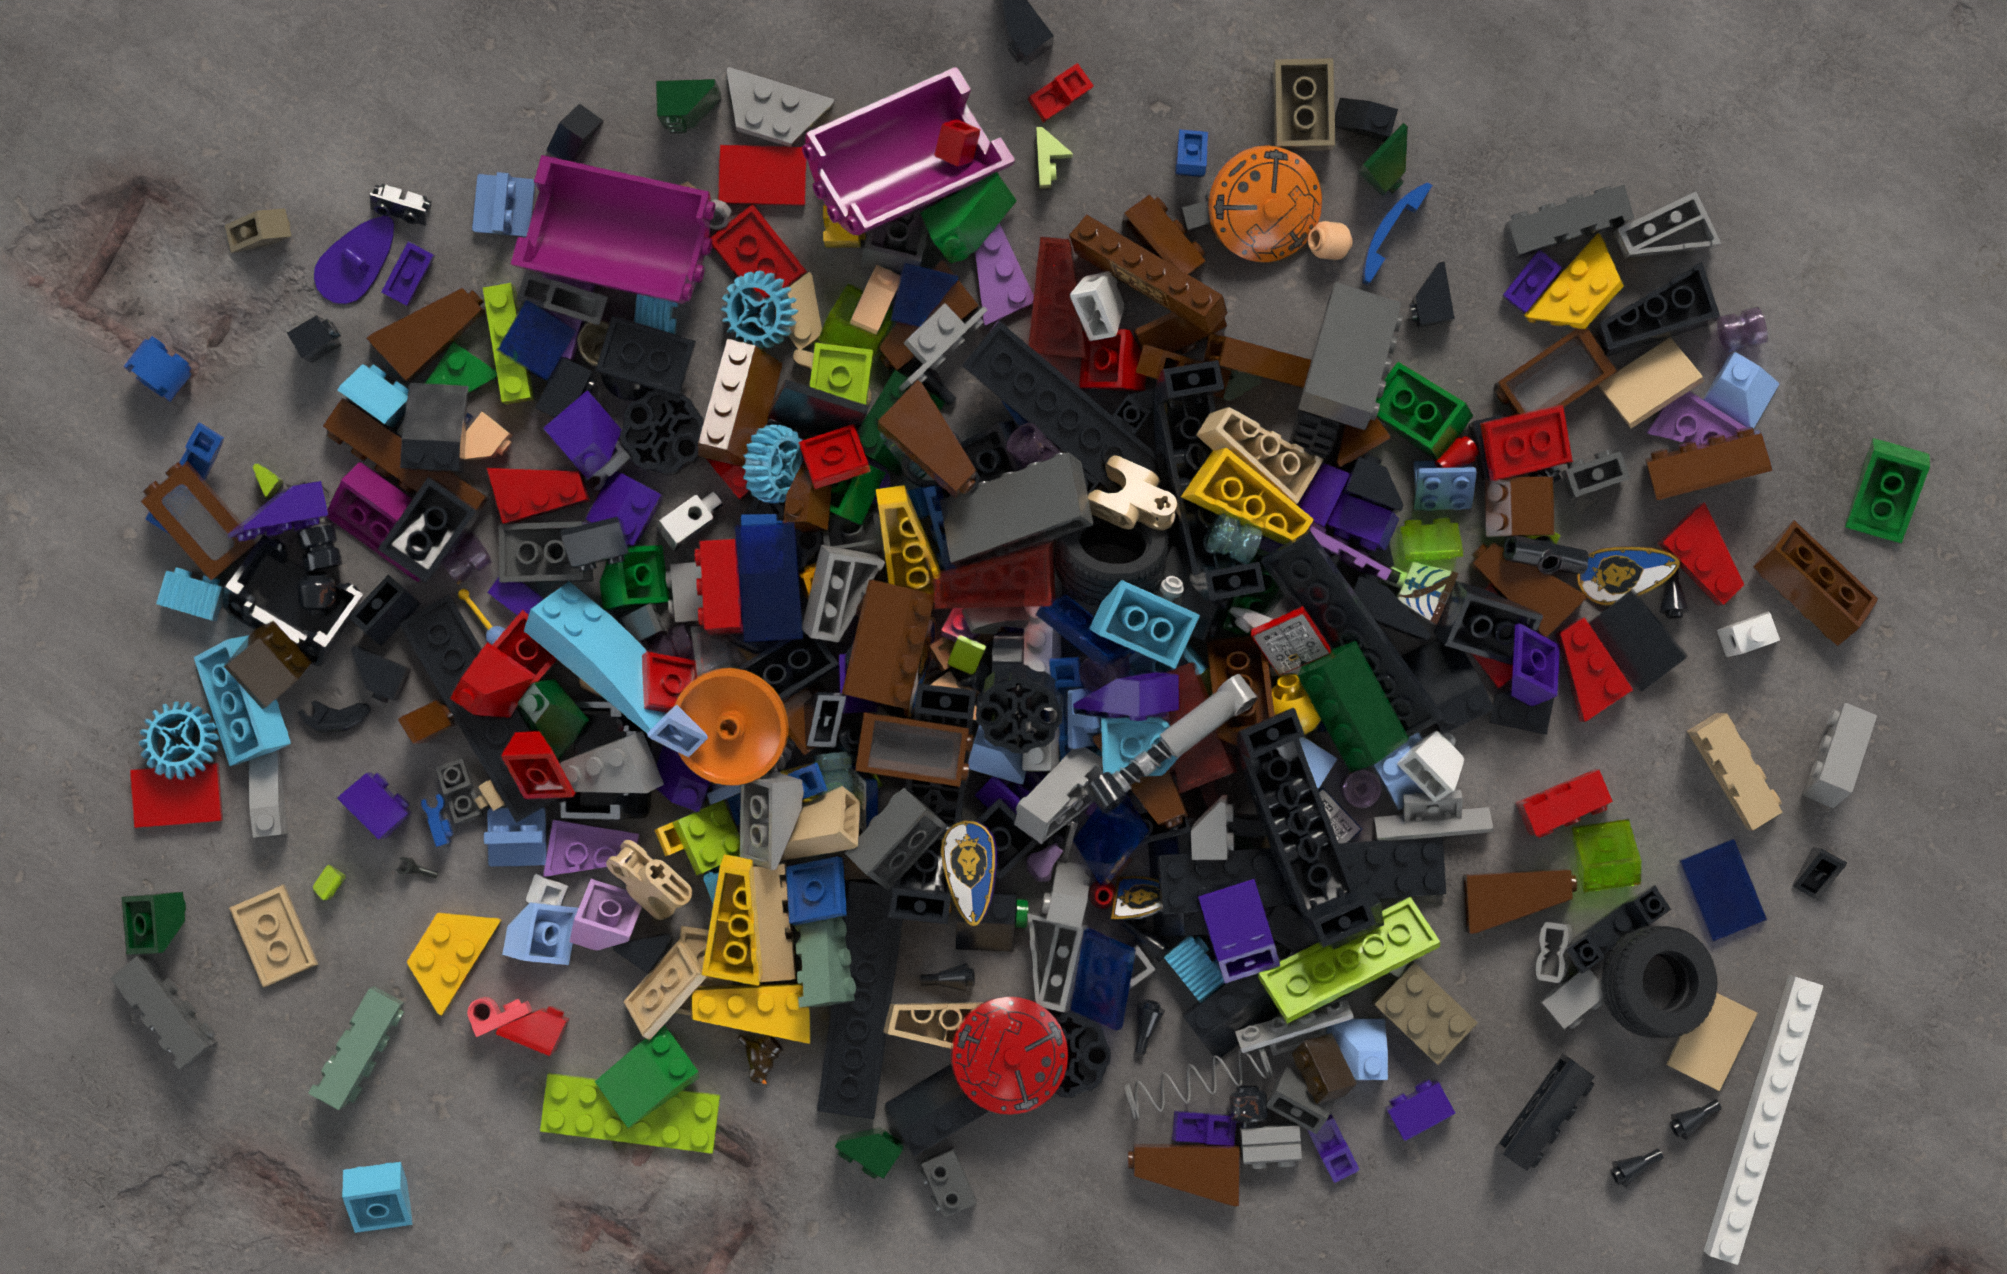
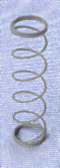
M1264 1047L1258 1048L1266 1071L1265 1076L1249 1052H1245L1263 1078L1266 1079L1273 1076ZM1241 1048L1239 1050V1084L1235 1081L1219 1056H1214L1213 1093L1192 1064L1187 1066V1101L1183 1098L1170 1076L1165 1072L1162 1073L1161 1109L1156 1105L1142 1082L1137 1080L1135 1083V1099L1128 1083L1127 1085L1124 1084L1125 1093L1134 1119H1140L1138 1083L1154 1107L1160 1112L1164 1110V1075L1168 1078L1181 1100L1188 1104L1191 1097L1190 1066L1210 1094L1215 1095L1217 1088L1216 1058L1220 1061L1234 1084L1240 1087L1242 1085Z

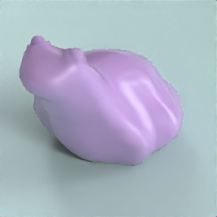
M1054 843L1041 851L1032 853L1027 857V870L1036 881H1049L1053 866L1063 850L1058 847L1057 843Z

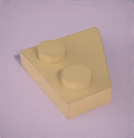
M810 272L789 286L792 288L788 294L789 298L794 297L797 299L795 303L791 304V307L798 310L797 314L791 315L797 323L789 327L792 331L789 338L798 350H804L823 335L813 276Z

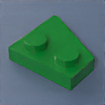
M453 342L425 384L469 386L468 394H470L480 386L498 377L496 370Z

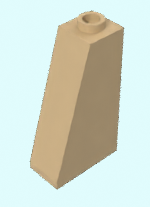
M841 786L802 804V810L780 861L850 850L858 847L860 800Z

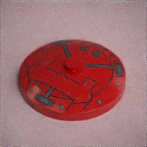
M1019 997L994 998L975 1007L958 1026L951 1046L952 1070L961 1090L978 1106L999 1114H1020L1041 1106L1052 1097L1060 1086L1068 1063L1066 1038L1057 1020L1041 1005Z

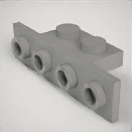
M944 303L903 343L920 360L922 365L899 389L903 392L917 380L922 383L927 378L924 372L929 367L935 370L946 359L943 353L948 348L953 352L965 341L962 335L967 330L973 333L984 322L980 317L987 309L983 306L968 321L963 323Z
M1454 790L1435 803L1426 793L1403 795V815L1374 817L1377 841L1493 832L1489 807L1462 809L1463 797L1461 790Z
M1346 999L1324 1005L1288 1024L1284 1017H1277L1261 1024L1248 1026L1245 1029L1235 1031L1242 1053L1269 1045L1272 1055L1275 1056L1297 1049L1305 1040L1326 1035L1325 1027L1354 1019Z

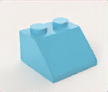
M362 364L337 390L382 423L394 428L406 412L409 389L398 381L392 385L384 378L387 373L373 364L369 368Z
M401 1162L343 1170L342 1198L355 1233L412 1225L407 1179Z

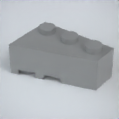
M1697 192L1691 193L1630 222L1612 233L1624 259L1716 248L1721 244Z
M821 545L802 630L811 638L839 642L857 612L856 608L866 593L869 579H874L878 570L882 569L885 562L876 554Z

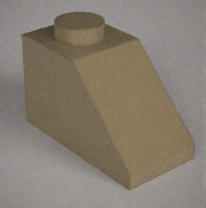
M285 208L255 211L225 225L231 253L275 244L292 237L290 222Z

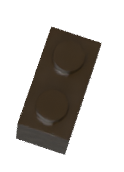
M1332 1033L1305 1040L1292 1053L1295 1065L1300 1070L1307 1084V1089L1317 1105L1345 1097L1357 1085Z

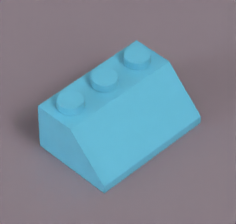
M1121 580L1101 602L1089 629L1102 637L1176 669L1200 615Z

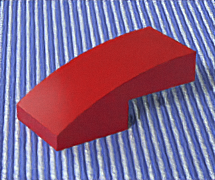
M1076 63L1055 77L1052 82L1029 96L1027 100L1043 123H1045L1090 91L1094 85L1080 65Z

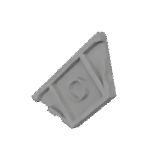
M731 67L727 68V79L736 131L792 147L801 139V135L805 131H809L817 123V120L834 105V99Z

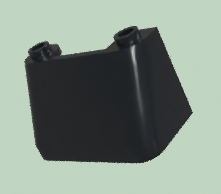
M263 535L225 586L223 607L232 617L254 630L274 620L312 662V665L321 666L350 621L348 616L362 601L363 594L351 583H339L335 588V606L327 609V614L310 615L309 610L302 609L299 606L297 588L298 581L304 578L305 573L309 572H306L303 568L287 559L286 546L276 538L270 539Z
M574 702L589 719V722L574 741V756L643 731L609 702ZM643 731L645 739L652 753V739H650L647 733ZM651 791L648 793L575 792L574 797L560 798L561 818H646L651 809Z

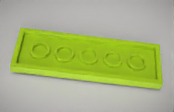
M1411 897L1382 911L1383 926L1335 950L1330 945L1323 948L1317 943L1280 961L1281 966L1258 973V978L1287 1024L1440 947V940Z
M555 1073L547 1074L540 1132L713 1154L721 1097L719 1094L682 1090L628 1129L595 1083L597 1079Z

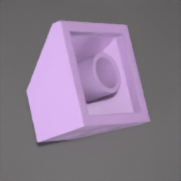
M590 879L574 918L569 942L596 951L628 942L642 906L628 894L626 889Z

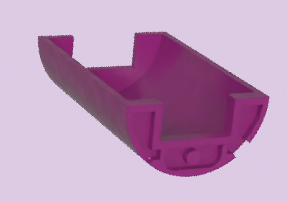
M957 67L806 133L802 152L808 161L815 182L812 184L813 191L818 199H823L827 206L828 216L833 223L838 222L850 234L861 235L976 183L995 172L1007 169L1014 164L1015 159L1002 138L999 137L990 142L966 105L971 89ZM955 119L981 129L973 161L958 167L934 155L942 123Z
M541 155L534 179V184L539 193L526 238L518 237L510 263L513 267L684 304L686 301L689 302L691 300L696 283H701L704 278L705 266H702L705 255L709 256L712 248V239L708 237L710 222L713 219L716 204L711 202L709 191Z

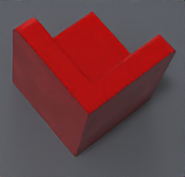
M958 119L942 123L935 149V157L957 167L972 162L981 129Z

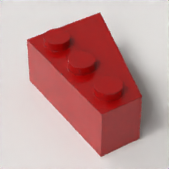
M487 468L503 524L517 523L590 501L584 477L579 471Z
M1705 502L1697 504L1657 543L1663 550L1679 558V567L1717 606L1724 605L1745 585Z
M735 539L699 541L700 549H695L696 567L701 566V578H696L697 596H702L703 607H698L699 625H704L708 635L744 633V626L741 624L742 600L739 588L740 574L737 542Z
M1585 617L1577 619L1556 633L1580 722L1588 721L1633 690Z
M1594 769L1515 802L1528 834L1541 838L1553 833L1554 828L1563 824L1567 827L1581 821L1580 817L1589 812L1593 816L1606 811V805L1613 801L1600 770Z

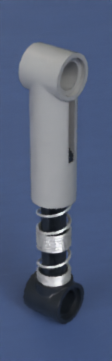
M1240 674L1231 677L1218 688L1215 694L1162 732L1158 744H1151V749L1147 752L1143 750L1138 756L1134 757V760H1130V764L1127 767H1120V772L1116 771L1113 774L1105 772L1086 787V791L1104 814L1112 811L1126 799L1127 795L1125 792L1131 789L1133 783L1140 782V778L1144 775L1148 777L1151 772L1153 773L1157 769L1156 766L1161 767V762L1167 758L1171 759V755L1176 758L1181 756L1234 715H1240L1255 704L1258 697Z

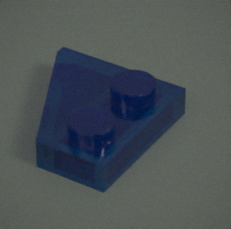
M904 263L890 321L920 327L950 288L958 281L959 276Z

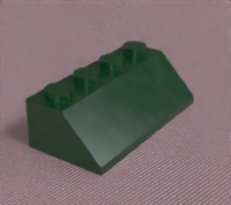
M1356 641L1331 650V654L1301 667L1297 676L1351 773L1378 763L1408 741L1409 737Z

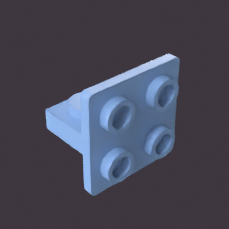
M497 172L496 176L479 174L477 176L472 230L478 233L526 237L533 214L534 179L511 177L509 173Z
M1414 461L1415 510H1462L1472 508L1477 475L1476 468L1472 467V463L1460 468H1436L1435 461Z
M1105 685L1068 691L1069 748L1077 749L1096 745L1092 737L1101 733V718L1110 717H1107V712H1103L1100 715L1085 714V709L1073 708V704Z
M492 808L488 809V832H484V844H488L489 866L545 865L547 857L545 808L540 809L518 823L515 822L508 808H499L495 811Z

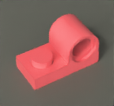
M490 997L476 999L470 1004L467 1012L475 1036L483 1035L532 1012L529 1001L521 1003L518 998L503 1005L505 1011L501 1012L495 1000ZM479 1004H485L490 1009L488 1019L478 1017L476 1008Z

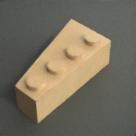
M1715 713L1687 730V733L1747 830L1753 831L1782 813L1779 807L1782 804L1779 796L1773 789L1770 790L1765 782L1767 778L1764 772L1753 761L1748 746L1740 738L1735 725L1727 713Z

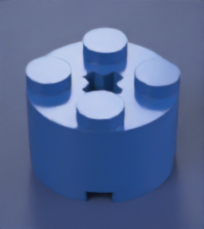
M151 336L149 340H143L123 367L129 373L131 371L137 375L136 379L162 398L165 396L166 400L171 402L191 377L190 370L192 368L178 354L175 353L173 357L167 354L166 346Z

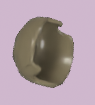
M601 320L600 325L592 323L584 325L577 337L582 358L594 367H597L610 324L605 320Z

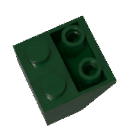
M881 1127L840 1135L835 1144V1148L838 1149L837 1154L849 1163H852L853 1160L863 1165L861 1170L874 1179L878 1176L882 1179L885 1178L904 1147V1142Z

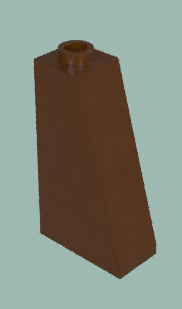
M943 260L934 268L879 347L882 353L879 359L889 371L894 368L900 372L917 358L903 343L944 303L961 321H964L979 309L977 302Z
M461 288L370 334L366 339L406 381L411 383L486 312L481 307L484 301L473 290L468 293Z
M1213 334L1209 335L1203 362L1218 360L1220 367L1304 388L1311 364V359L1231 337Z
M917 380L878 420V430L956 499L960 493L966 495L976 483L974 481L976 469L927 390Z
M1483 543L1471 554L1474 560L1470 565L1489 585H1492L1501 597L1543 615L1537 633L1544 637H1547L1587 599L1582 592L1550 574L1541 573L1536 566L1505 560L1502 554L1504 548L1495 543H1491L1488 546Z
M1100 733L1092 738L1102 752V737ZM1170 769L1162 776H1143L1140 778V782H1135L1131 785L1133 793L1158 825H1166L1167 829L1182 824V818L1188 816Z
M1570 869L1463 874L1466 932L1469 934L1478 933L1573 899L1572 892H1577L1576 875H1571Z
M1133 1144V1151H1128V1169H1133L1135 1177L1227 1205L1239 1206L1238 1145Z

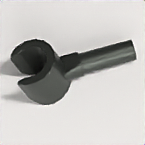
M410 857L399 858L400 860L407 861L408 868L406 871L395 868L399 874H411L413 872L432 878H437L438 875L437 871L417 865Z

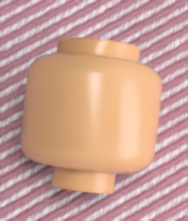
M1319 222L1310 231L1308 236V245L1311 251L1320 259H1343L1351 249L1353 242L1347 226L1337 222Z

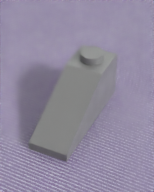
M279 750L249 760V805L253 838L288 833Z

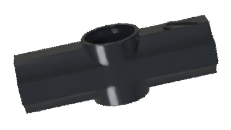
M1516 535L1513 537L1508 536L1504 542V551L1502 553L1505 560L1537 566L1543 574L1561 571L1578 575L1579 573L1584 574L1588 568L1589 554L1586 550L1555 544L1549 536H1541L1536 539Z

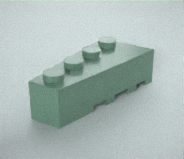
M842 916L795 925L796 930L801 932V938L796 943V955L802 959V971L797 972L798 984H803L804 995L803 997H798L799 1008L824 1007L855 1001L854 993L856 986L850 973L851 955L846 947L845 936L847 928L844 920H842Z
M375 986L369 988L350 1020L351 1028L345 1030L336 1044V1055H332L322 1068L321 1075L324 1076L319 1084H313L308 1094L337 1110L347 1106L350 1102L355 1103L363 1089L359 1086L363 1077L369 1078L377 1064L373 1061L378 1051L383 1052L391 1037L387 1034L391 1026L397 1027L405 1013L401 1010L404 1002Z

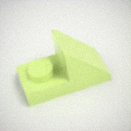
M1036 127L1039 189L1051 188V180H1057L1056 163H1050V159L1072 158L1073 153L1043 127Z

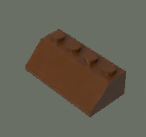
M727 339L698 442V456L741 467L745 465L746 458L743 455H746L748 451L746 444L752 443L751 436L757 434L758 428H764L768 423V412L774 401L783 363L756 345Z
M1746 427L1737 430V435L1725 438L1724 434L1707 438L1708 442L1696 445V442H1688L1679 445V450L1669 453L1667 449L1651 452V457L1645 458L1656 499L1661 500L1773 471L1762 433L1759 429L1754 430L1753 427Z
M1795 520L1770 544L1753 566L1763 579L1773 585L1782 597L1789 600L1806 619H1809L1822 631L1826 638L1830 639L1837 646L1861 627L1878 601V598Z
M869 579L842 694L904 709L909 708L935 595Z
M1252 636L1211 640L1210 643H1207L1212 693L1215 694L1225 681L1240 674L1258 697L1255 704L1240 715H1234L1217 728L1218 738L1236 746L1237 734L1240 730L1275 716L1268 660Z

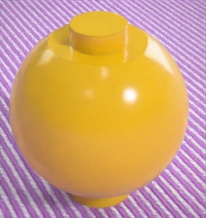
M1297 674L1281 676L1277 681V685L1272 688L1275 715L1295 708L1306 735L1317 727L1321 718Z

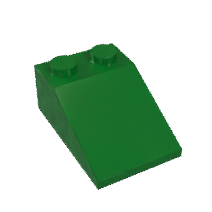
M995 172L920 212L932 241L950 264L966 259L969 254L977 251L1017 200L998 172Z
M1400 362L1395 364L1384 379L1386 385L1382 397H1377L1375 401L1380 404L1377 418L1436 460L1458 438L1474 416L1466 402Z
M806 434L804 440L812 437ZM869 465L871 472L833 483L830 511L861 525L876 495V489H879L886 472Z
M1873 438L1862 466L1845 527L1902 544L1930 469L1929 454Z
M664 1025L650 1040L646 1038L595 1080V1083L629 1129L698 1080L700 1076L696 1067Z

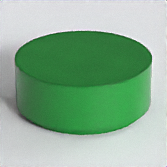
M1016 899L1015 928L1025 929L1028 924V901L1026 899Z

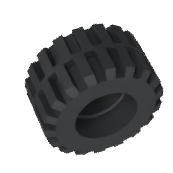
M1299 409L1289 443L1297 444L1303 447L1304 451L1312 456L1317 455L1325 460L1333 448L1341 422Z

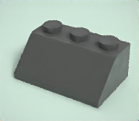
M903 788L890 799L888 806L880 814L873 817L867 829L858 836V847L847 850L845 854L867 876L890 891L948 826L913 794Z

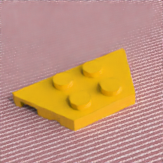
M1596 234L1524 314L1527 321L1530 323H1535L1536 320L1548 321L1551 325L1555 326L1570 325L1572 328L1586 329L1624 287L1601 234Z
M438 912L407 960V964L439 1015L442 1016L501 923V919Z

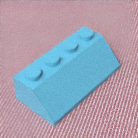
M248 636L227 639L194 657L229 766L275 752L291 744L277 700L275 699L262 709L224 667Z

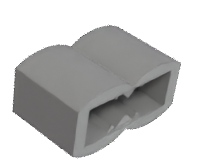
M1545 922L1539 938L1542 952L1539 954L1536 962V976L1538 980L1561 983L1565 980L1569 970V959L1565 948L1573 940L1570 924Z

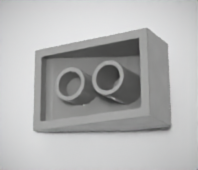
M768 771L759 779L741 784V858L752 859L753 864L769 870L777 869L802 810L804 790L801 779Z

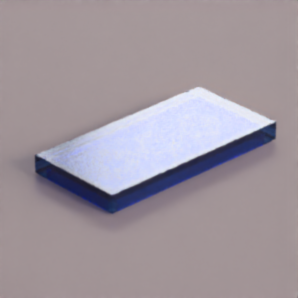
M795 522L736 525L744 642L803 638Z

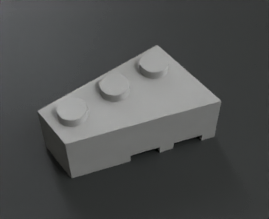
M1844 703L1837 710H1832L1827 721L1828 731L1820 742L1819 753L1801 794L1802 796L1834 808L1853 792L1877 715L1848 703Z
M643 731L559 763L575 792L648 793L664 785Z
M1086 747L1072 749L1027 797L1020 800L1016 807L1017 816L1014 825L1042 844L1094 802L1086 791V787L1103 773L1102 758Z
M1057 861L1050 894H1044L1041 907L1042 913L1046 914V921L1081 928L1088 898L1091 866L1068 861L1067 863Z
M1028 913L1035 1001L1044 1008L1067 1012L1071 1005L1088 926L1081 925V928L1046 921L1044 915Z

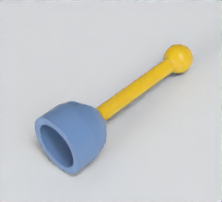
M467 589L459 590L458 597L461 600H465L487 628L486 642L492 645L505 629L500 626H492L469 597V591Z

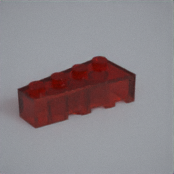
M1040 237L1029 346L1042 357L1089 361L1084 327L1070 297L1071 292L1078 285L1073 246L1069 239Z
M1053 541L939 572L933 579L935 609L1052 606L1056 599Z
M1195 662L1165 672L1179 675V710L1168 712L1170 726L1209 698ZM1217 729L1183 753L1175 761L1179 794L1237 772L1225 740L1218 738Z

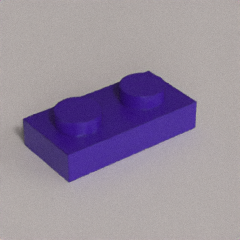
M408 241L381 293L408 307L435 255Z
M1538 250L1502 296L1525 314L1562 267L1541 250Z

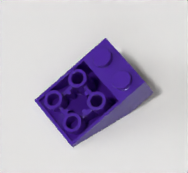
M321 481L295 485L276 494L227 534L228 538L238 537L239 542L255 539L256 536L263 535L264 532H266L267 536H274L291 530L292 527H294V531H302L320 524V519L328 516Z
M1153 672L1118 678L1075 702L1073 708L1085 709V714L1100 715L1103 712H1107V717L1122 718L1125 715H1129V720L1132 721L1147 720V715L1150 717H1166L1167 712L1179 710V675Z
M1254 879L1198 897L1224 983L1281 966Z

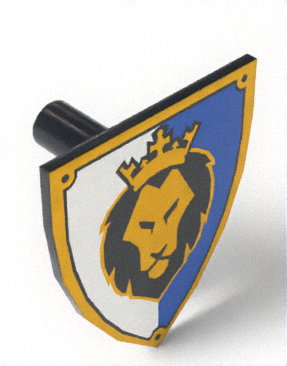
M1137 876L1117 877L1111 921L1134 919L1135 924L1143 925L1146 922L1147 916L1161 912L1159 880Z

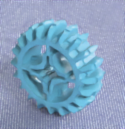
M756 271L755 274L747 272L744 274V277L739 276L735 278V284H730L727 287L730 294H725L722 297L728 305L722 306L720 309L723 312H727V317L723 318L722 321L725 323L730 322L731 325L727 332L737 333L735 341L744 340V343L756 345L760 349L764 346L767 349L772 348L775 343H782L784 336H789L792 333L789 327L797 323L791 317V315H795L798 312L797 309L791 307V304L795 303L797 299L794 297L789 298L788 296L792 288H782L784 279L775 280L773 273L765 275L764 271ZM753 287L764 290L770 297L764 298L760 292L756 293ZM766 304L764 307L761 308V312L758 315L753 316L755 313L758 312L757 308H759V306ZM749 323H756L759 328H763L765 333L755 330Z
M765 425L764 428H758L757 434L751 436L752 443L746 444L748 451L746 455H743L746 458L745 465L742 466L746 471L743 479L748 481L746 489L751 490V495L758 498V500L766 503H784L786 500V494L804 460L798 443L803 439L798 438V432L784 425Z
M174 701L171 710L167 704H163L162 709L164 713L160 714L154 710L152 712L153 716L156 717L154 721L145 719V724L149 726V729L140 730V734L147 738L139 741V746L146 748L141 752V756L144 759H148L146 763L148 767H156L155 772L158 775L165 772L168 779H172L176 773L177 778L183 780L185 771L191 777H195L196 772L194 768L198 767L201 771H205L206 768L202 762L204 760L213 762V758L208 754L209 751H218V747L211 744V742L219 740V736L212 733L217 726L214 723H209L211 716L208 713L202 714L203 709L199 706L192 710L191 703L186 702L181 707L178 701ZM185 720L184 722L181 721L175 728L166 727L173 721ZM196 724L200 730L199 746L194 745L192 742V736L195 732L193 728ZM159 735H162L166 740L163 749L165 752L162 757L158 751ZM169 735L175 738L178 736L182 737L189 746L183 743L181 745L176 744ZM183 753L192 754L183 761L172 762L173 759L177 760Z

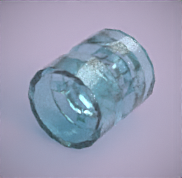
M1223 513L1212 528L1208 539V548L1221 554L1229 552L1230 558L1248 564L1259 547L1262 530L1247 523L1241 526L1238 519Z
M851 751L813 755L814 763H818L827 787L826 791L817 794V796H822L841 786L850 793L855 792L853 775L848 773V770L852 768Z

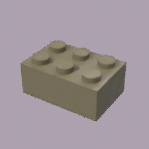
M1333 58L1275 59L1273 63L1274 146L1282 147L1289 151L1333 150L1335 147Z
M1413 961L1407 964L1401 976H1395L1372 1001L1387 1018L1437 1065L1478 1024L1474 1018Z

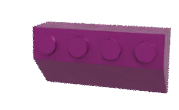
M359 462L340 481L327 509L328 516L326 517L415 581L419 582L421 580L378 550L413 499L372 469Z

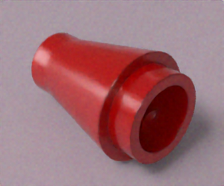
M1467 436L1457 438L1444 454L1435 461L1436 468L1463 467L1475 461V457L1479 454L1478 448Z
M1107 880L1094 882L1088 892L1091 904L1099 909L1111 907L1114 902L1116 888ZM1101 890L1109 893V896L1104 901L1098 899V893Z

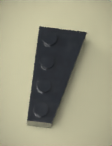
M1702 261L1660 288L1646 294L1645 297L1635 303L1628 305L1600 322L1596 333L1606 356L1715 324L1720 317V313Z

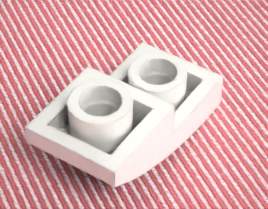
M1232 607L1229 610L1237 618L1235 624L1247 633L1251 629L1273 620L1249 609Z

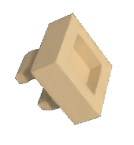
M491 779L478 786L482 795L474 801L480 810L489 805L493 811L505 806Z

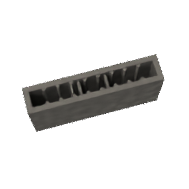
M1335 282L1328 299L1298 409L1366 430L1370 419L1375 421L1380 404L1375 401L1377 397H1382L1386 381L1381 380L1382 375L1387 376L1392 359L1387 358L1388 353L1393 354L1398 337L1393 336L1394 331L1399 332L1403 320V315L1399 314L1401 302Z
M1069 452L1058 453L1052 459L1044 462L1031 463L1025 469L1017 472L1004 473L1001 475V478L990 482H980L974 490L969 491L966 495L960 493L956 499L950 494L949 497L940 500L950 562L962 571L973 569L1093 525L1082 463Z

